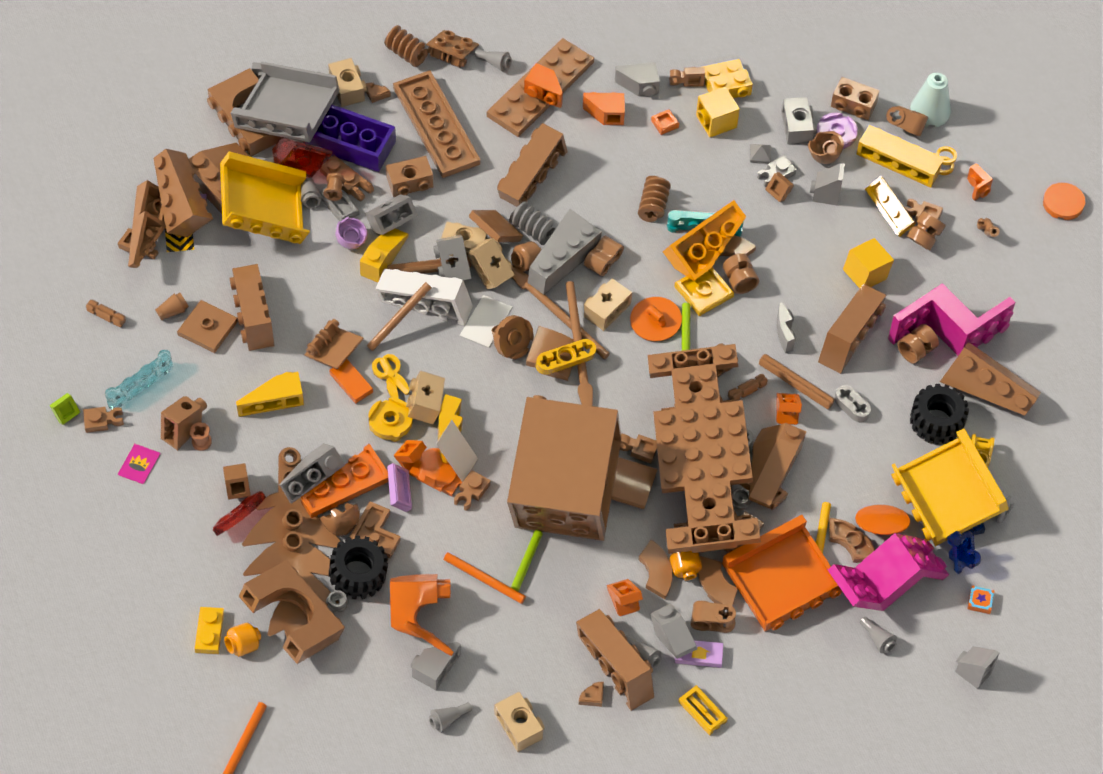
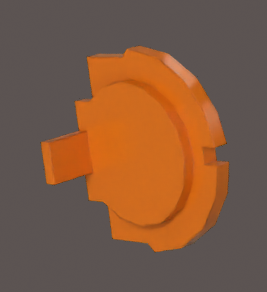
M439 448L425 450L422 453V457L414 463L409 471V475L417 478V480L450 496L454 494L457 487L462 483L449 462H442Z

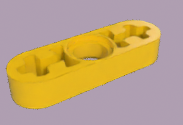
M582 339L543 352L537 357L536 369L539 373L548 375L590 361L595 355L596 345L589 339ZM585 347L586 350L590 349L589 353H586V351H582V348ZM564 352L569 353L572 359L564 361L560 358V354ZM545 360L546 363L550 362L549 367H547L545 364L542 365V361Z

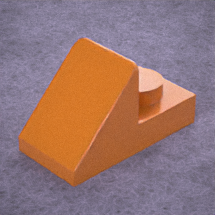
M777 393L776 422L778 424H798L799 413H801L802 408L799 394Z
M629 579L607 585L608 592L619 616L640 610L638 601L643 600L641 590Z

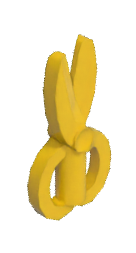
M386 354L383 358H376L372 362L374 375L380 379H387V391L391 398H398L397 387L405 395H408V384L398 374L401 369L399 359L393 354ZM388 360H391L395 363L396 368L394 370L392 369ZM379 363H380V365H381V367H382L384 373H381V372L378 370L377 365H378Z

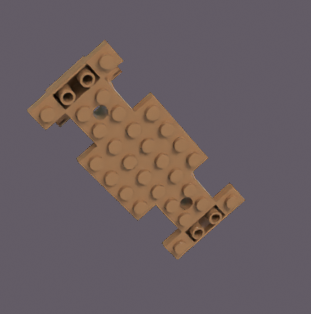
M736 344L647 355L650 378L672 376L674 389V407L653 411L662 494L685 491L687 522L674 523V528L666 529L668 553L688 551L698 553L738 548V545L761 543L758 518L751 519L750 514L737 516L732 500L731 485L753 482L743 400L736 401V399L723 401L720 396L717 370L738 367Z

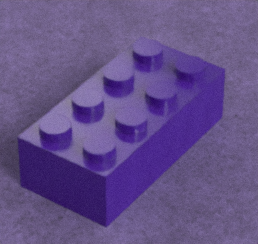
M331 105L310 142L303 141V145L379 172L396 143L395 126Z

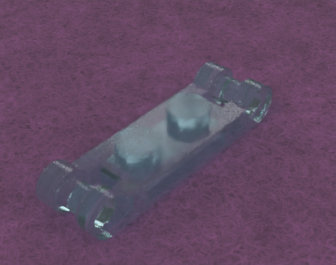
M161 350L158 353V358L142 366L131 377L125 378L116 388H108L105 391L108 407L112 410L113 408L123 406L173 369L170 351Z

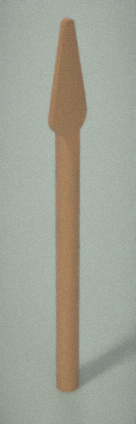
M512 265L514 273L512 278L522 289H527L572 330L570 317L545 294L543 295L528 284L529 275ZM580 327L582 339L593 341L596 345V353L603 359L608 358L610 353Z
M573 281L566 282V291L573 340L576 342L582 340L575 286ZM586 362L577 365L580 382L578 395L582 405L592 406L593 388L588 383Z

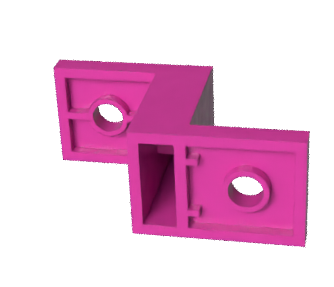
M942 283L893 316L888 340L894 345L920 324H927L959 356L968 342L978 348L982 343L987 344L998 332L1003 333L1010 326L1009 321L1014 313L1013 309L1016 302L1011 297H1008L977 318Z
M894 533L855 568L833 564L828 569L853 607L879 611L887 609L923 577L944 580L949 575L945 569L947 567L945 562L940 557H936L932 551L934 548L927 539Z

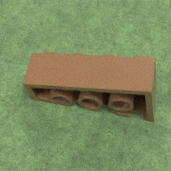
M544 123L533 131L531 140L522 147L517 161L512 162L508 174L498 183L497 190L501 199L516 207L530 199L536 191V184L543 183L547 178L548 169H554L558 164V157L560 155L564 157L568 152L563 133Z
M165 149L153 158L166 231L168 234L188 237L213 220L211 213H208L206 210L207 202L204 198H201L199 193L201 188L199 183L194 181V171L186 153Z
M258 264L232 268L233 277L229 279L231 289L236 290L237 295H233L235 308L240 307V312L237 313L238 323L244 326V330H241L242 342L247 343L249 351L275 346L271 318L269 317Z
M865 284L861 286L827 332L818 363L840 374L842 373L861 341L865 339L869 329L875 325L877 316L883 314L886 308V304H884L886 294Z
M970 342L966 344L940 381L943 384L950 385L1024 416L1041 393Z
M598 609L578 620L576 625L579 638L593 658H598L605 675L609 676L611 674V678L616 685L615 689L619 695L623 693L626 695V705L632 711L653 699L654 690L651 674L653 669L651 664L640 657V653L635 645L628 643L624 632L616 629L612 618L609 615L605 616Z

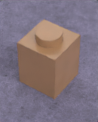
M246 464L223 467L228 500L251 496Z

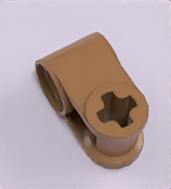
M902 106L890 108L886 115L889 123L916 136H921L928 120V116ZM899 111L901 119L895 120L896 117L893 113Z
M696 601L692 609L691 627L699 631L731 632L736 624V610L729 604Z

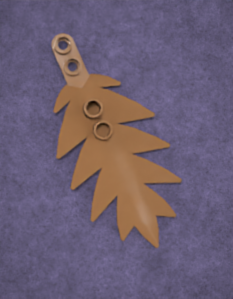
M287 447L281 450L278 456V492L267 496L256 507L257 510L272 509L251 529L242 546L274 544L266 548L248 566L243 576L262 574L287 560L297 570L302 579L312 587L316 595L326 603V599L331 592L311 573L329 576L330 559L311 544L337 548L340 540L326 529L318 516L313 518L309 516L300 498L291 504L279 484L301 462V455L298 450ZM288 455L292 456L293 462H287L285 457ZM279 601L270 620L267 635L271 637L284 630L287 638L290 633L308 623L305 613L291 602Z

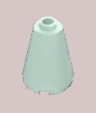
M941 73L930 74L911 102V110L928 116L925 127L929 125L939 127L950 118L951 104L948 79Z

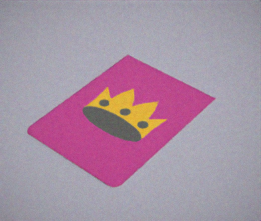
M134 443L118 475L144 484L160 452Z

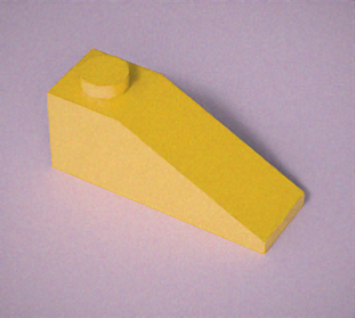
M394 228L376 238L360 259L361 276L379 282L384 269H387V266L392 264L409 234Z
M285 372L281 375H276L236 401L238 417L304 405L299 373Z

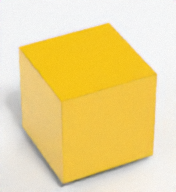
M723 87L698 96L696 116L708 136L713 137L737 128L740 108L728 89Z
M873 238L850 249L843 270L859 289L863 284L873 287L887 280L894 259Z

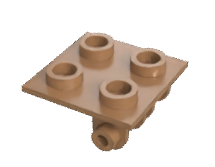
M443 30L426 44L429 46L428 53H430V56L442 61L446 59L447 63L451 62L452 65L459 68L461 66L465 67L467 59L464 58L479 46L472 39L460 37L449 30Z
M332 319V321L329 320L324 330L321 329L313 341L307 345V352L304 355L338 369L364 338L339 328V322L336 319Z

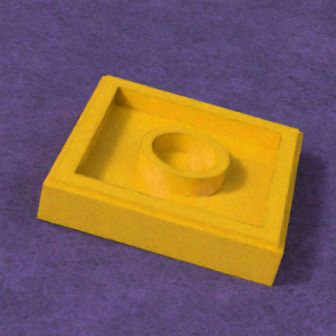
M713 267L694 281L684 277L675 282L674 285L687 303H690V306L698 316L734 297L732 289Z

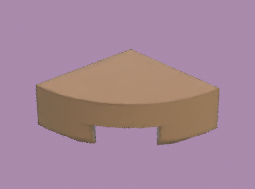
M372 82L365 83L367 87L366 93L372 103L391 97V92L387 87L375 85Z
M595 682L586 688L579 697L578 705L602 707L604 682Z

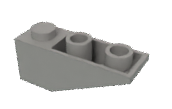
M323 443L305 456L279 485L292 504L345 466L334 446Z

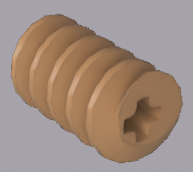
M399 25L394 26L385 38L384 44L395 54H398L400 58H404L413 67L422 64L428 55L425 43H419L418 38H413L411 33L407 34L405 29L401 30Z
M658 176L646 177L638 209V216L642 220L654 222L664 216L671 188L669 181Z

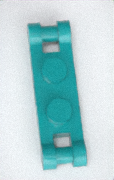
M672 210L668 213L667 230L672 233L678 230L691 231L715 213ZM744 221L734 234L735 236L740 237L742 235Z

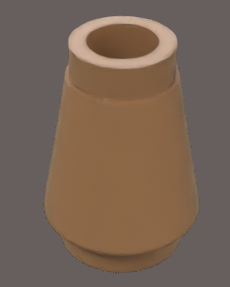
M174 293L155 311L162 321L185 312V309L189 306L181 293L176 295Z

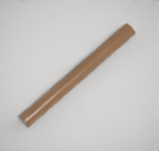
M425 282L367 344V347L374 351L432 287Z

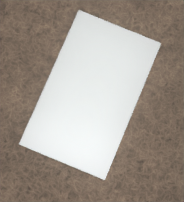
M483 295L460 336L489 347L493 341L491 329L499 325L507 317L512 306Z
M451 420L436 445L463 482L475 465L478 457Z

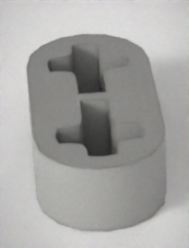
M841 386L836 390L835 403L854 421H867L871 411L869 403L850 386ZM841 395H843V396L848 395L849 398H846V397H845V398L842 399V398H841ZM857 409H858L859 411L863 409V410H864V413H863V412L857 413L856 411H857Z

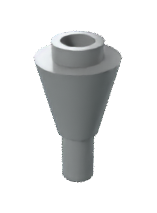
M478 49L475 51V57L486 60L501 71H505L511 65L512 58L509 52H485Z
M867 617L861 619L860 624L869 632L880 653H889L896 647L897 636L877 625L875 626Z
M626 635L628 643L636 646L640 657L644 661L647 660L651 664L652 669L660 664L661 651L637 642L630 635Z
M467 702L458 707L431 710V716H429L430 725L433 729L442 732L456 721L459 716L471 712L472 706Z

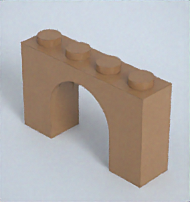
M251 68L207 89L209 97L207 102L212 110L215 109L217 111L220 121L227 124L231 136H236L242 150H246L252 157L287 138L235 128L231 111L234 107L238 108L246 102L259 80Z
M287 560L244 583L239 594V598L252 613L276 601L291 602L305 613L308 623L290 633L283 645V649L296 664L301 663L338 641L345 628L341 620L330 611L326 603L316 595L312 587L302 579L297 570Z

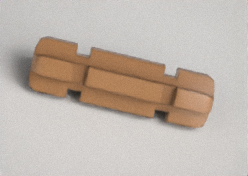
M89 300L86 304L88 312L96 313V316L110 323L113 322L118 327H122L126 322L125 315L119 312L116 313L115 310L103 304L98 305L99 302L95 300Z
M759 374L755 376V379L752 378L737 386L738 388L729 390L728 398L738 401L741 399L740 397L744 398L757 391V388L766 386L768 380L764 374Z

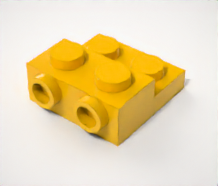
M740 59L703 66L705 67L704 82L708 92L726 87L733 98L751 95L753 84L747 69H743Z

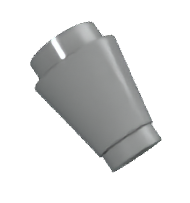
M306 178L301 185V202L307 208H316L319 206L322 196L314 180Z

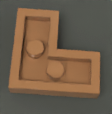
M369 501L350 535L351 539H355V536H360V539H364L366 536L370 537L369 541L371 542L376 540L378 547L382 546L385 549L384 554H387V557L390 559L401 541L399 535L382 529L390 515V509Z

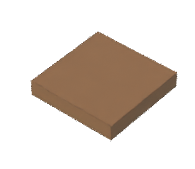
M472 210L469 214V218L498 242H520L523 238V235L496 210Z

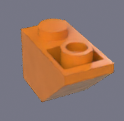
M536 63L524 80V93L545 101L549 105L561 108L563 92L554 70Z
M583 93V109L603 125H624V93Z

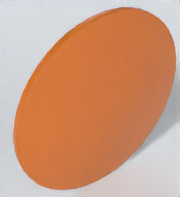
M649 297L635 305L630 315V323L634 332L641 338L649 341H663L671 338L678 332L682 323V315L678 306L671 300L663 297Z
M889 505L867 506L860 509L855 516L859 527L870 533L880 535L900 533L910 525V518L906 512Z

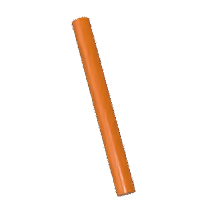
M447 552L445 554L444 561L520 604L524 602L525 595Z
M258 702L223 774L234 773L267 707L266 704Z

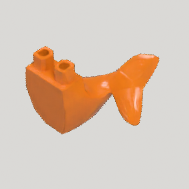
M438 574L408 575L391 578L390 608L392 628L422 638L437 649L452 656L453 650L433 633L422 628L416 619L418 612L425 605L437 603L438 598H450V579H438Z

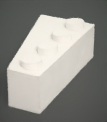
M384 269L376 286V292L381 302L402 308L418 289L427 282L432 288L415 305L414 309L424 315H427V312L437 314L439 319L445 321L448 318L458 320L457 324L465 326L473 304L462 279L426 275L418 272H405L398 269Z

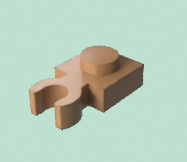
M705 67L684 68V71L670 70V85L683 83L684 87L704 86Z
M908 199L907 206L912 208L905 207L910 216H916L915 221H917L922 211L938 220L943 212V208L925 201L920 205L914 199Z
M106 407L83 409L86 433L108 430V424L114 426L124 425L123 418H115L118 415H123L122 408L120 407L113 408L110 412H107Z
M471 470L459 486V491L461 492L456 494L454 504L457 505L461 500L466 501L464 510L467 511L471 507L472 498L479 501L491 485V480Z

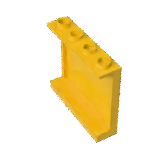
M229 151L220 163L222 224L233 229H240L274 239L301 244L310 233V230L303 229L301 184L306 179V171Z
M965 428L956 432L957 439L899 468L896 467L895 463L892 464L894 473L891 476L896 486H902L904 491L901 494L906 504H912L914 509L911 512L916 522H922L924 528L921 530L927 541L932 540L935 546L1009 510L1007 500Z

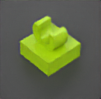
M68 393L49 405L58 422L62 425L81 413L74 399Z

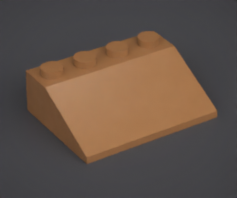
M237 143L203 150L189 158L194 171V181L198 182L201 188L199 191L202 194H206L207 199L221 214L220 163L229 151L249 156Z

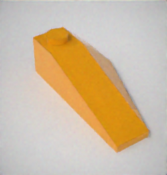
M733 200L668 246L663 253L677 271L694 281L712 268L719 255L745 220L746 215L735 200Z

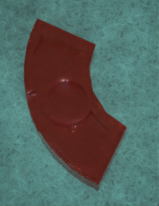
M259 491L245 498L236 508L219 518L212 529L216 536L227 531L253 512L266 498L264 493Z

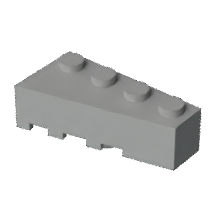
M569 209L531 264L528 284L543 295L585 260L588 253L601 240L602 231Z

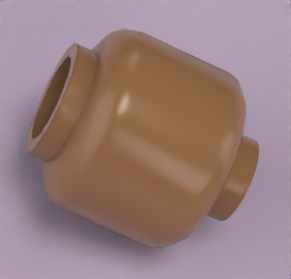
M532 241L517 245L511 254L512 264L523 272L528 271L542 249Z

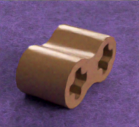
M605 235L597 246L588 253L584 266L600 276H604L612 264L620 258L624 246Z

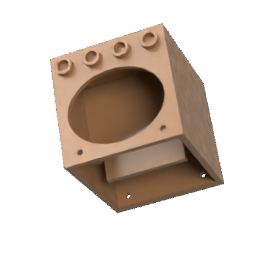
M534 395L533 398H526L507 499L515 528L540 530L542 532L604 541L622 441L618 410L546 400L545 397Z

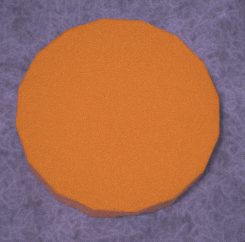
M1056 183L1047 188L1043 197V206L1052 217L1071 220L1077 218L1082 213L1085 206V196L1079 188L1072 184Z

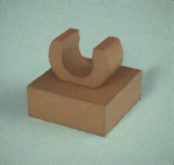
M780 172L774 173L765 190L779 202L785 201L794 184Z

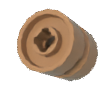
M922 211L917 219L918 225L911 228L907 237L930 251L936 242L935 236H940L946 225L932 215Z
M744 253L735 254L723 263V269L730 279L729 282L734 292L737 294L747 293L759 284V278L752 268V263L748 255Z
M920 324L910 334L900 339L897 346L904 359L914 364L937 348L939 340L931 327L926 324Z

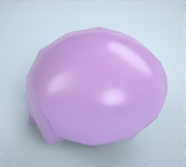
M346 217L337 223L335 236L342 247L356 249L365 243L367 229L360 220Z

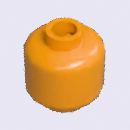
M688 551L672 553L670 555L669 561L673 573L678 578H684L685 581L695 579L697 573L702 569L698 553Z
M248 622L234 626L227 631V636H225L226 648L231 654L238 657L244 656L258 649L261 634L257 627H253Z

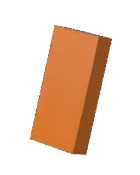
M348 359L338 369L332 368L329 370L330 375L355 404L373 393V388Z

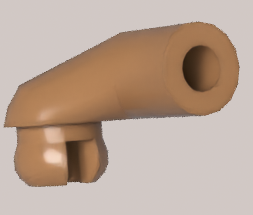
M978 219L977 228L980 230L984 229L986 236L996 237L999 235L1000 230L994 226L991 219Z

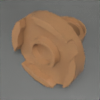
M508 316L499 325L491 329L497 352L503 357L518 359L524 356L530 349L527 348L530 340L533 341L534 338L531 323L521 316Z

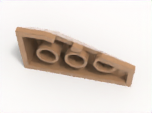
M788 423L761 429L753 444L751 463L753 482L750 483L749 500L770 508L802 449L806 431Z

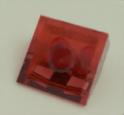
M284 137L272 149L274 163L306 171V177L312 178L332 155L331 150Z

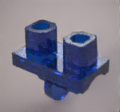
M957 530L947 537L948 543L952 546L948 553L949 559L953 561L956 573L960 574L964 567L973 569L981 563V555L975 550L974 535L970 531L963 535Z

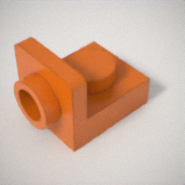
M977 163L970 166L967 179L974 187L972 199L984 198L991 191L993 179Z
M407 440L393 456L403 468L410 470L414 463L422 457V453L427 446L423 441Z

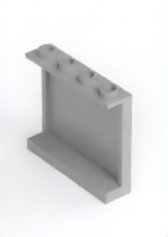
M261 62L263 74L242 108L234 107L231 111L235 128L310 142L340 91L337 77L311 70Z

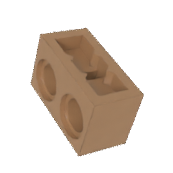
M841 77L833 93L831 107L869 121L878 102L880 90Z

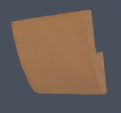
M538 326L526 360V366L536 368V360L541 353L573 343L574 340L557 331ZM564 352L560 354V358L564 361L572 359L569 353ZM543 360L542 365L545 364L547 367H549L550 362L546 363L545 360ZM572 367L548 374L547 376L568 381Z
M619 457L612 500L645 509L657 469Z

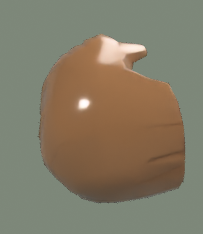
M834 131L819 132L814 140L808 143L812 158L820 164L833 163L841 155L844 147L842 136Z
M346 503V510L344 512L333 508L331 514L320 518L323 525L334 535H347L359 521L360 511L357 504Z

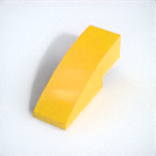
M445 394L439 413L438 440L451 420L459 431L462 432L463 417L459 416L462 399ZM439 449L442 462L447 463V459Z

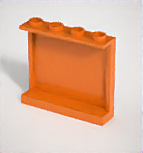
M802 514L760 536L761 543L745 544L723 557L722 565L765 632L770 629L776 630L784 625V621L790 618L795 620L802 616L804 611L810 607L815 609L823 604V600L829 597L834 599L843 593L828 571L831 567L806 529L807 521Z

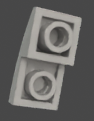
M780 303L777 314V333L784 352L788 353L793 351L794 342L796 341L795 333L791 329L794 317L791 310H787L784 303Z

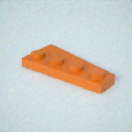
M369 443L363 448L361 453L355 454L348 459V463L301 496V503L309 516L313 518L388 483V471Z

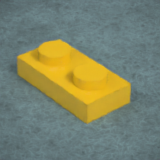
M200 607L195 653L219 654L224 608Z

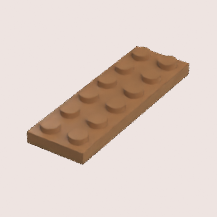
M562 38L537 64L554 70L564 93L594 63V57ZM531 69L487 111L489 119L517 137L551 106L545 101L524 93V80Z
M431 70L393 83L395 93L442 178L480 165V158Z

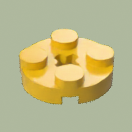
M388 398V400L383 402L381 400L377 401L371 407L368 414L370 430L379 438L393 442L399 441L401 437L410 431L413 424V418L408 417L409 408L406 407L407 403L398 398ZM395 416V421L387 422L386 417Z

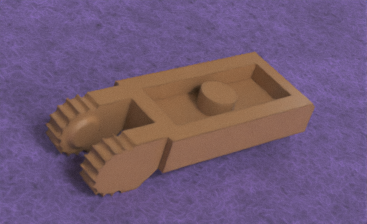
M335 155L319 167L320 172L326 177L330 173L343 175L345 183L342 185V190L348 195L351 194L359 201L365 199V195L358 187H361L368 193L374 191V187L368 180L360 176Z

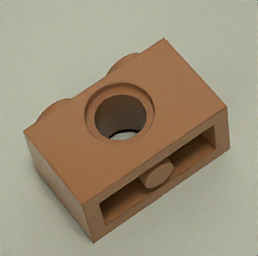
M426 156L386 165V177L393 197L433 188V173Z

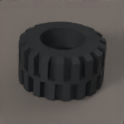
M935 384V387L928 385L926 390L922 388L914 399L910 413V424H913V431H918L917 436L919 438L924 437V441L928 443L931 440L934 441L933 444H939V442L947 444L949 440H955L957 437L956 432L965 427L969 408H967L968 402L964 400L965 396L962 393H957L958 390L956 388L950 389V385L945 384L944 387L940 384ZM940 410L945 412L949 417L937 418L933 416L929 411Z
M355 536V539L347 537L345 538V543L340 541L337 548L334 547L330 558L329 577L331 585H335V590L344 592L346 597L351 595L352 599L355 600L357 596H361V599H366L368 594L372 597L375 595L376 590L380 591L387 574L388 557L387 554H384L385 549L382 546L378 547L376 540L373 542L369 541L370 537L366 536L364 539H360V536ZM359 561L368 565L371 570L363 574H356L351 572L346 565Z

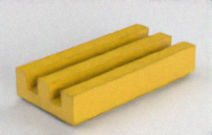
M697 685L678 700L682 707L709 736L728 720ZM694 693L719 720L716 721L704 706L694 698ZM687 699L696 707V709L687 701ZM698 711L710 722V724L698 713Z

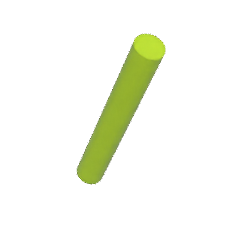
M687 302L682 304V351L690 350V303Z
M540 530L534 531L511 585V588L518 592L542 538L543 532Z

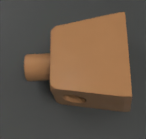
M183 396L161 412V439L178 451L190 439L191 426L198 422L202 423V412L207 408L206 402L202 398H197L193 401L189 397Z

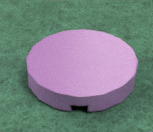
M829 113L823 116L817 125L816 133L834 131L840 134L844 141L843 149L855 142L858 129L857 124L851 117L842 116V113Z

